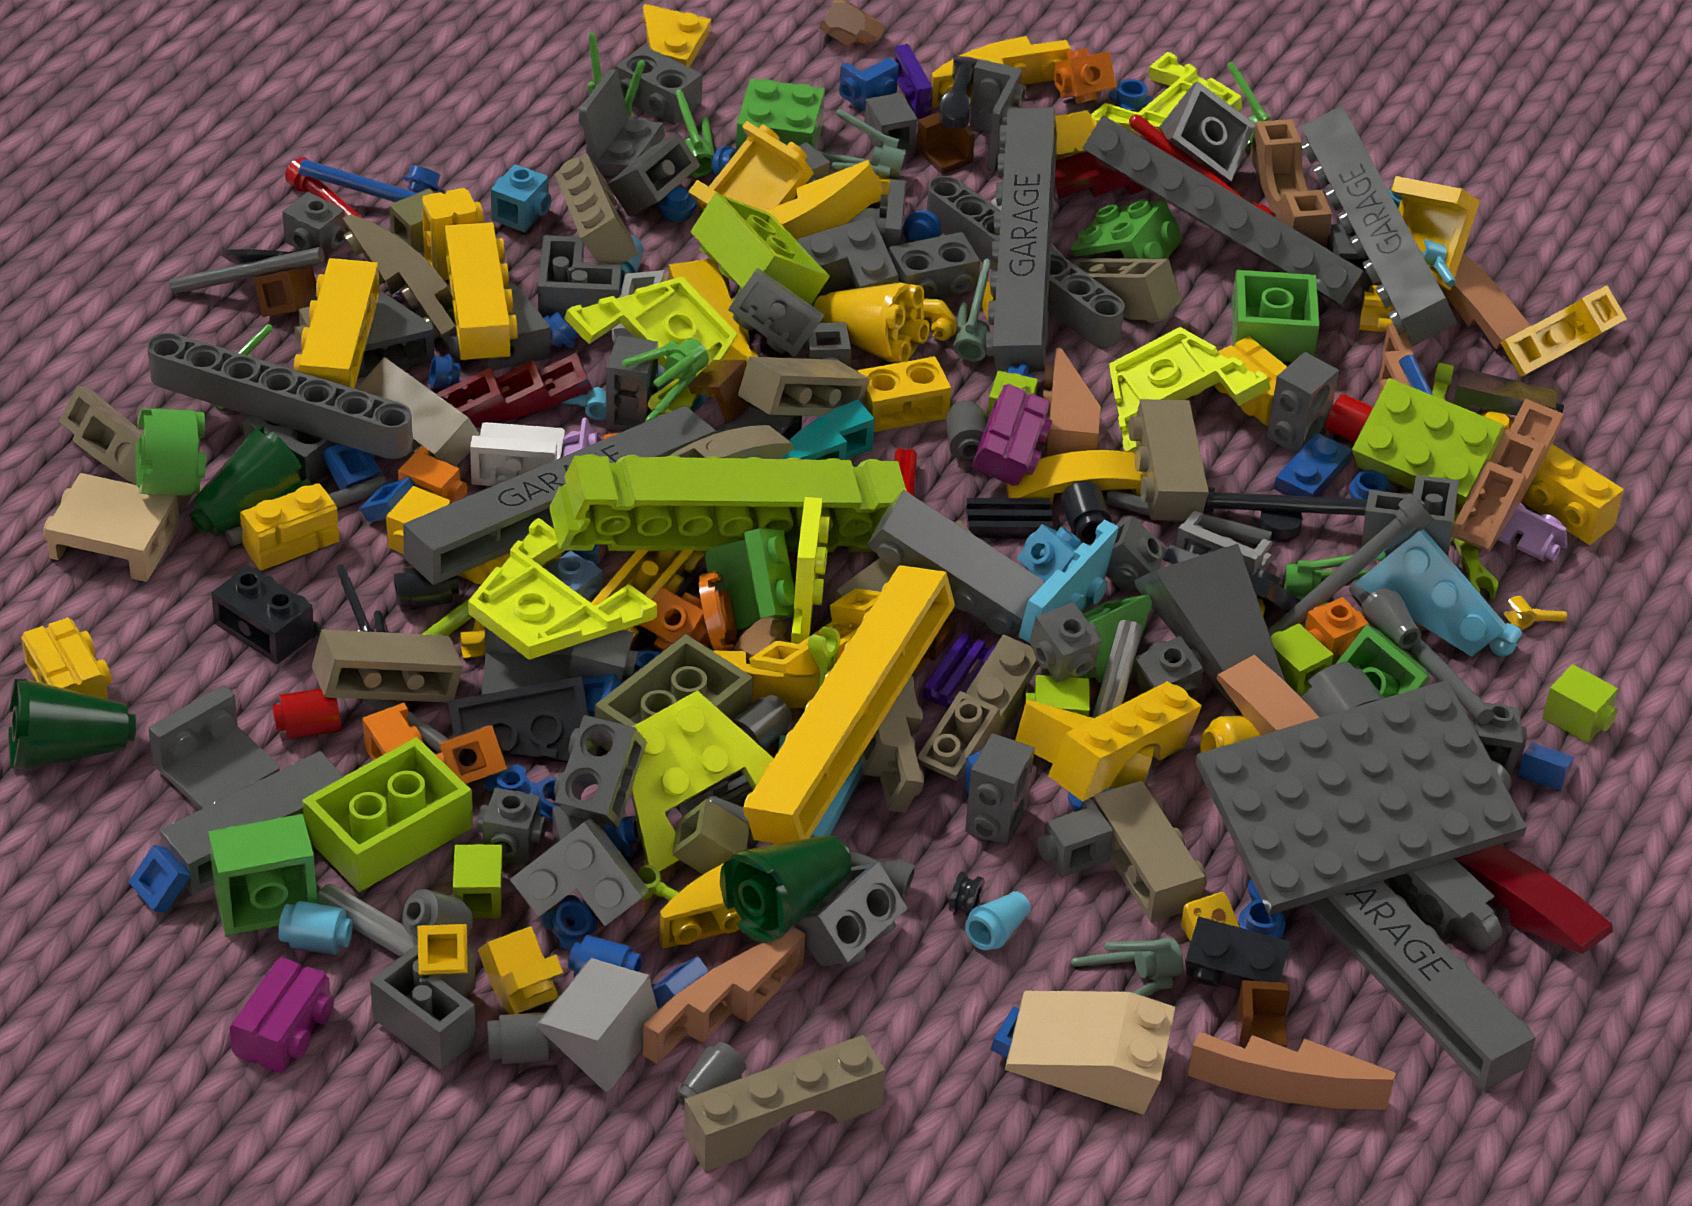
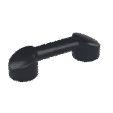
M966 56L953 58L952 77L954 84L952 90L942 97L939 109V122L946 128L961 129L969 123L970 99L966 93L968 86L973 84L974 67L978 61L977 58Z

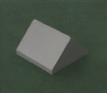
M591 958L537 1023L536 1027L605 1092H608L642 1050L643 1024L658 1011L650 976Z

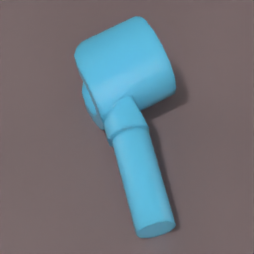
M1425 239L1426 250L1425 253H1421L1427 264L1433 266L1439 272L1448 287L1453 286L1456 280L1444 262L1447 253L1446 247Z
M595 387L588 392V395L581 394L562 402L586 407L585 412L587 416L593 420L606 419V391L603 388Z
M1506 623L1508 627L1505 631L1489 643L1490 649L1497 656H1508L1517 647L1516 642L1522 636V632L1513 624Z

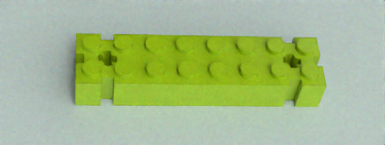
M586 454L573 457L564 476L566 484L558 488L549 508L559 550L592 551L595 544H607L609 551H636L637 549H649L648 551H707L712 547L745 539L744 532L763 528L783 530L787 552H798L805 497L823 498L822 516L830 517L828 542L821 543V547H826L828 549L827 552H834L837 546H847L849 552H875L868 548L867 544L889 505L903 490L906 491L898 461L868 459L861 462L857 467H853L851 460H840L837 458L802 460L795 457L788 459L749 457L743 459L720 458L718 456L683 458L675 455L666 457L626 455L618 459L616 463H609L608 456Z

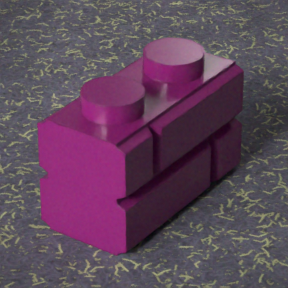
M1011 384L1004 385L994 402L972 464L973 469L988 476L995 475L996 479L1012 486L1018 485L1025 473L1032 475L1041 456V452L1035 450L1037 441L1041 443L1045 441L1052 424V420L1046 418L1050 406L1049 400L1032 393L1028 395L1025 390Z
M283 957L277 959L229 1027L232 1052L235 1056L252 1063L257 1061L261 1066L279 1073L285 1071L293 1057L300 1059L309 1046L310 1033L317 1023L324 1024L329 1019L333 1010L334 998L330 995V982L326 973L307 966L304 969L299 963Z

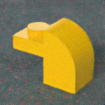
M532 926L489 941L478 949L491 986L508 1013L518 1014L559 997L553 979L562 974L563 970L557 955L544 959Z

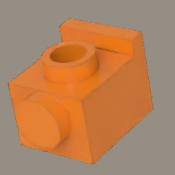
M423 446L398 470V480L410 477L418 488L450 500V504L466 497L468 487L465 482L460 481V468L430 457L428 449Z
M404 703L362 718L364 749L372 761L415 737L423 742L419 730L415 726L409 727L408 708Z
M491 725L438 743L441 753L435 755L465 784L507 769ZM466 748L472 749L476 755L474 763L469 766H464L459 762V753Z

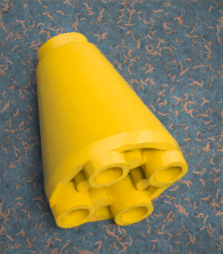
M893 283L831 292L826 296H819L814 304V308L824 314L820 323L846 322L850 344L888 362H907L917 349L918 343L924 344L929 336L930 326L928 321L924 320V289L920 285Z

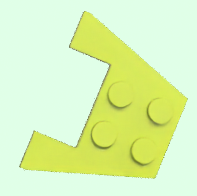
M1167 52L1149 66V80L1170 87L1140 112L1104 103L1091 116L1098 124L1104 115L1143 138L1130 127V117L1135 114L1140 115L1163 133L1160 125L1197 81L1238 112L1242 109V96L1213 78H1209L1207 81L1197 75V68L1190 64L1183 67L1177 63V56Z
M683 276L638 288L634 294L617 299L614 296L599 299L598 304L582 308L581 304L573 306L567 310L564 318L588 344H591L618 324H622L634 338L658 341V348L663 347L672 340L677 344H681L685 340L693 338L702 343L706 348L709 357L708 365L713 360H723L738 334ZM659 357L658 363L667 371L665 367L667 357ZM703 368L702 370H700L699 372H697V373H696V377H697L705 368ZM674 378L673 382L651 396L647 406L653 411L679 379ZM686 386L661 415L683 406H687L690 409L699 394H691L688 386Z
M1181 327L1109 364L1125 452L1135 453L1137 448L1136 442L1130 441L1129 420L1131 416H1136L1140 399L1186 400L1220 382L1238 406L1271 390L1268 377L1260 371L1254 373L1246 369L1244 362L1235 357L1228 359L1218 353L1214 345Z
M805 497L797 556L794 618L791 643L795 644L801 643L810 636L813 605H822L824 579H818V575H825L828 549L821 547V543L828 542L830 517L822 516L823 498Z
M538 518L529 526V534L523 541L518 540L510 549V557L501 568L496 566L469 599L468 611L469 615L530 660L651 621L657 617V604L630 584L598 605L590 603L542 567L543 564L565 550H559L554 528Z
M698 690L633 726L636 727L647 741L630 792L637 818L635 823L638 837L642 840L646 858L644 864L655 866L659 872L680 861L672 855L676 832L666 817V812L738 771H742L754 790L764 775L768 763L774 759Z

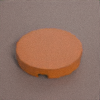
M717 570L702 573L699 578L700 598L714 651H733L736 645L731 644L730 641L737 640L736 635H738L735 614L729 593L727 594L726 589L719 590L717 584L723 582L724 578Z

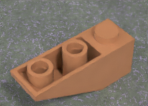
M1056 348L1054 365L1046 364L1044 388L1051 389V391L1043 392V398L1049 400L1050 406L1047 416H1049L1048 419L1052 420L1050 430L1043 442L1047 443L1046 457L1069 452L1097 450L1101 406L1064 351Z

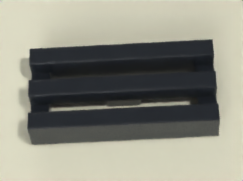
M966 498L967 528L978 538H1028L1038 530L1041 524L1053 529L1052 510H1050L1051 500L1050 498Z

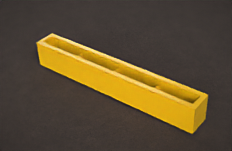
M899 565L889 582L884 584L881 594L870 611L865 613L863 621L852 639L845 644L843 653L836 664L827 672L824 682L814 698L807 703L803 715L793 730L788 732L781 749L773 761L768 763L761 780L753 792L749 793L743 806L744 816L748 820L754 840L782 844L811 837L953 610L955 603L947 572Z

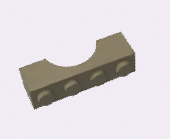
M585 154L580 158H572L565 162L560 170L555 173V177L579 236L596 262L623 264L639 254L631 234L614 206L618 205L614 194L590 156Z
M861 1035L686 1098L684 1137L704 1172L750 1156L755 1145L765 1133L791 1116L808 1111H824L833 1115L838 1123L883 1107L886 1070L865 1036Z

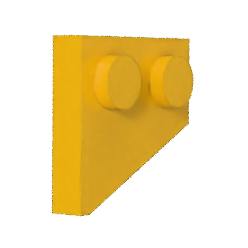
M647 4L643 6V23L646 25V38L650 49L690 67L711 32V19L700 17L693 13H683Z

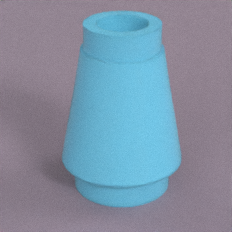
M1015 891L974 908L965 923L967 937L973 945L982 950L1001 948L1025 917L1030 914L1031 906L1028 899L1022 893Z

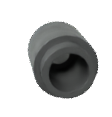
M964 400L955 403L946 416L950 451L954 457L963 461L974 460L987 425L985 411L973 401Z
M769 695L766 698L761 697L755 700L731 721L760 747L767 750L780 739L781 735L787 733L788 725L792 722V714L783 700L777 696Z
M426 889L414 892L406 901L403 909V925L410 935L418 937V926L467 924L468 936L473 924L472 912L462 900Z
M546 1012L499 1015V1020L487 1021L489 1060L502 1059V1064L549 1061L548 1051H558V1047L536 1027Z

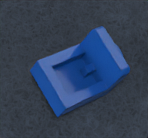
M888 57L861 72L851 64L845 63L840 66L839 94L865 112L866 99L897 93L899 64Z

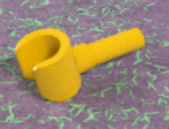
M1522 596L1510 598L1508 603L1514 611L1503 613L1510 624L1517 626L1520 630L1528 628L1534 621L1566 622L1567 620L1566 611L1532 609Z
M476 619L473 631L460 633L463 659L486 656L485 626Z

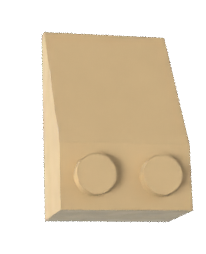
M1024 991L1004 1070L1144 1115L1161 1081L1175 1006L1131 992Z

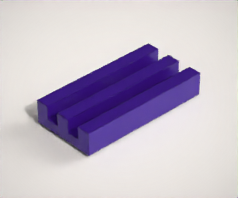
M909 44L897 45L894 61L899 64L898 86L917 119L930 116L931 111L928 106H931L932 99L929 94L932 93L933 87Z
M961 633L925 684L923 698L949 708L955 699L951 696L964 681L976 660L979 658L983 661L963 688L962 692L966 693L996 645H993L991 649L985 648L986 641L977 639L975 643L969 642L970 635ZM966 653L967 655L960 663L956 671L953 673L949 681L946 683L942 691L938 692L947 680V678L949 677V675L952 673L956 665L959 663L963 655Z

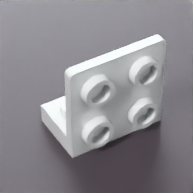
M483 423L480 436H472L470 446L472 484L494 486L561 458L565 430L554 427Z

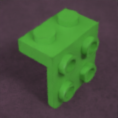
M1140 200L1129 206L1117 207V205H1108L1100 209L1096 213V218L1078 234L1079 238L1070 247L1073 256L1121 250L1125 259H1167L1181 243L1183 237L1166 200L1154 202Z
M763 528L744 532L745 539L709 548L705 553L707 572L717 570L724 578L723 582L717 584L719 590L726 589L727 594L729 593L737 631L750 628L760 619L784 620L794 617L795 589L783 530Z

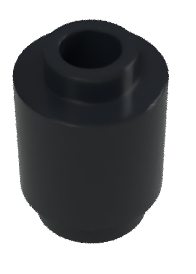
M1077 482L1063 492L1061 505L1071 533L1078 537L1082 543L1093 544L1096 539V528L1102 521L1106 520L1112 523L1100 487L1093 482Z
M413 566L403 567V572L393 574L399 608L410 606L411 610L448 604L453 601L452 594L459 593L457 575L433 585Z

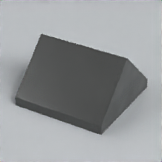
M1198 81L1190 87L1160 125L1168 141L1211 171L1226 184L1232 181L1255 127L1252 121Z

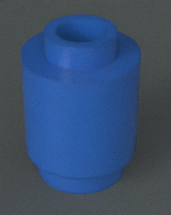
M587 935L582 943L575 942L569 956L568 969L574 971L575 977L586 962L593 958L641 972L643 958L642 954L633 952L631 946Z

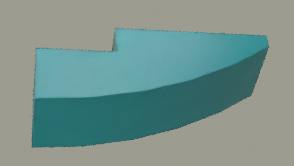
M858 399L835 408L798 431L789 440L794 449L780 459L795 457L802 460H826L830 458L846 460L873 450L875 419Z

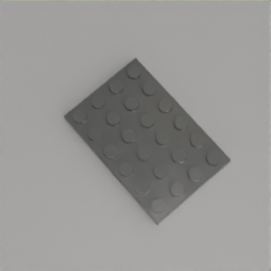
M1448 680L1197 754L1196 766L1269 915L1524 837L1527 829L1525 822Z

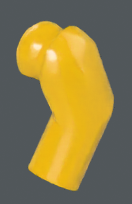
M924 299V318L929 319L932 323L931 330L935 331L933 336L941 341L948 340L957 331V319L944 301L940 299Z

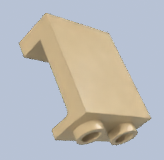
M80 473L72 487L64 491L61 505L54 516H49L45 522L43 539L48 543L50 559L60 560L66 548L70 546L129 560L131 579L147 582L180 526L177 495L139 494L140 487H137V485Z

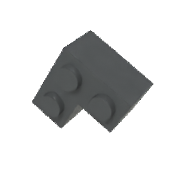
M873 216L797 239V242L830 276L817 296L849 286L852 289L899 283L897 271Z
M543 236L538 279V312L543 318L547 315L552 317L557 311L565 316L567 310L573 306L581 304L582 308L598 304L599 299L614 296L616 299L620 298L621 264L584 263V243L580 237Z
M1416 475L1413 496L1434 518L1424 529L1443 552L1449 556L1459 480ZM1369 490L1361 548L1396 518L1394 513L1400 509L1398 504L1408 496L1407 494ZM1417 528L1412 533L1409 530L1406 531L1384 551L1386 557L1420 529Z
M593 816L510 879L538 917L573 890L577 889L604 926L617 918L650 891Z
M416 944L370 980L372 1017L442 1070L476 1042L475 1005L465 998L476 989L474 951L467 946L468 974L419 975L418 944Z

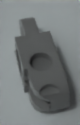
M1454 858L1390 878V886L1394 893L1401 896L1425 925L1432 927L1440 938L1444 939L1453 933L1472 950L1480 951L1488 949L1501 939V924L1494 915V911L1486 904L1495 896Z

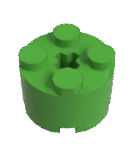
M140 408L137 428L144 429V434H140L139 442L136 441L137 487H140L138 493L144 495L192 496L193 493H200L201 478H205L206 453L199 452L200 438L204 437L205 432L204 412H195L194 409Z

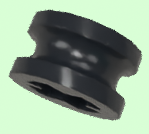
M960 871L950 896L949 911L956 913L957 910L962 909L965 911V915L969 917L970 912L979 906L984 889V878L977 876L976 879L972 880L968 877L967 872Z

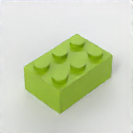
M716 192L690 231L701 243L700 250L708 257L717 260L721 265L719 271L727 278L737 282L740 286L738 289L739 293L758 267L812 305L830 277L771 213Z
M1388 378L1352 448L1357 467L1384 474L1388 480L1414 490L1416 475L1459 480L1456 507L1462 510L1486 460H1491L1505 430L1502 423Z
M417 737L302 800L303 816L311 844L358 892L365 890L473 828L472 790Z

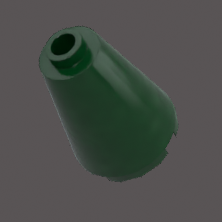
M263 425L253 430L200 493L191 501L193 512L189 516L201 533L205 535L210 532L216 537L226 533V530L241 525V511L252 508L262 501L274 500L293 493L302 486H311L309 478L301 482L296 471L302 465L275 432L271 430L264 435L265 426Z
M26 678L15 679L13 682L9 712H13L12 727H8L9 760L13 769L25 770L125 750L127 741L135 740L136 715L128 713L126 704Z
M832 835L739 851L731 856V859L721 867L719 884L723 902L727 910L734 907L742 920L737 922L736 925L743 933L754 941L767 944L783 937L849 876L851 871V853L843 842Z

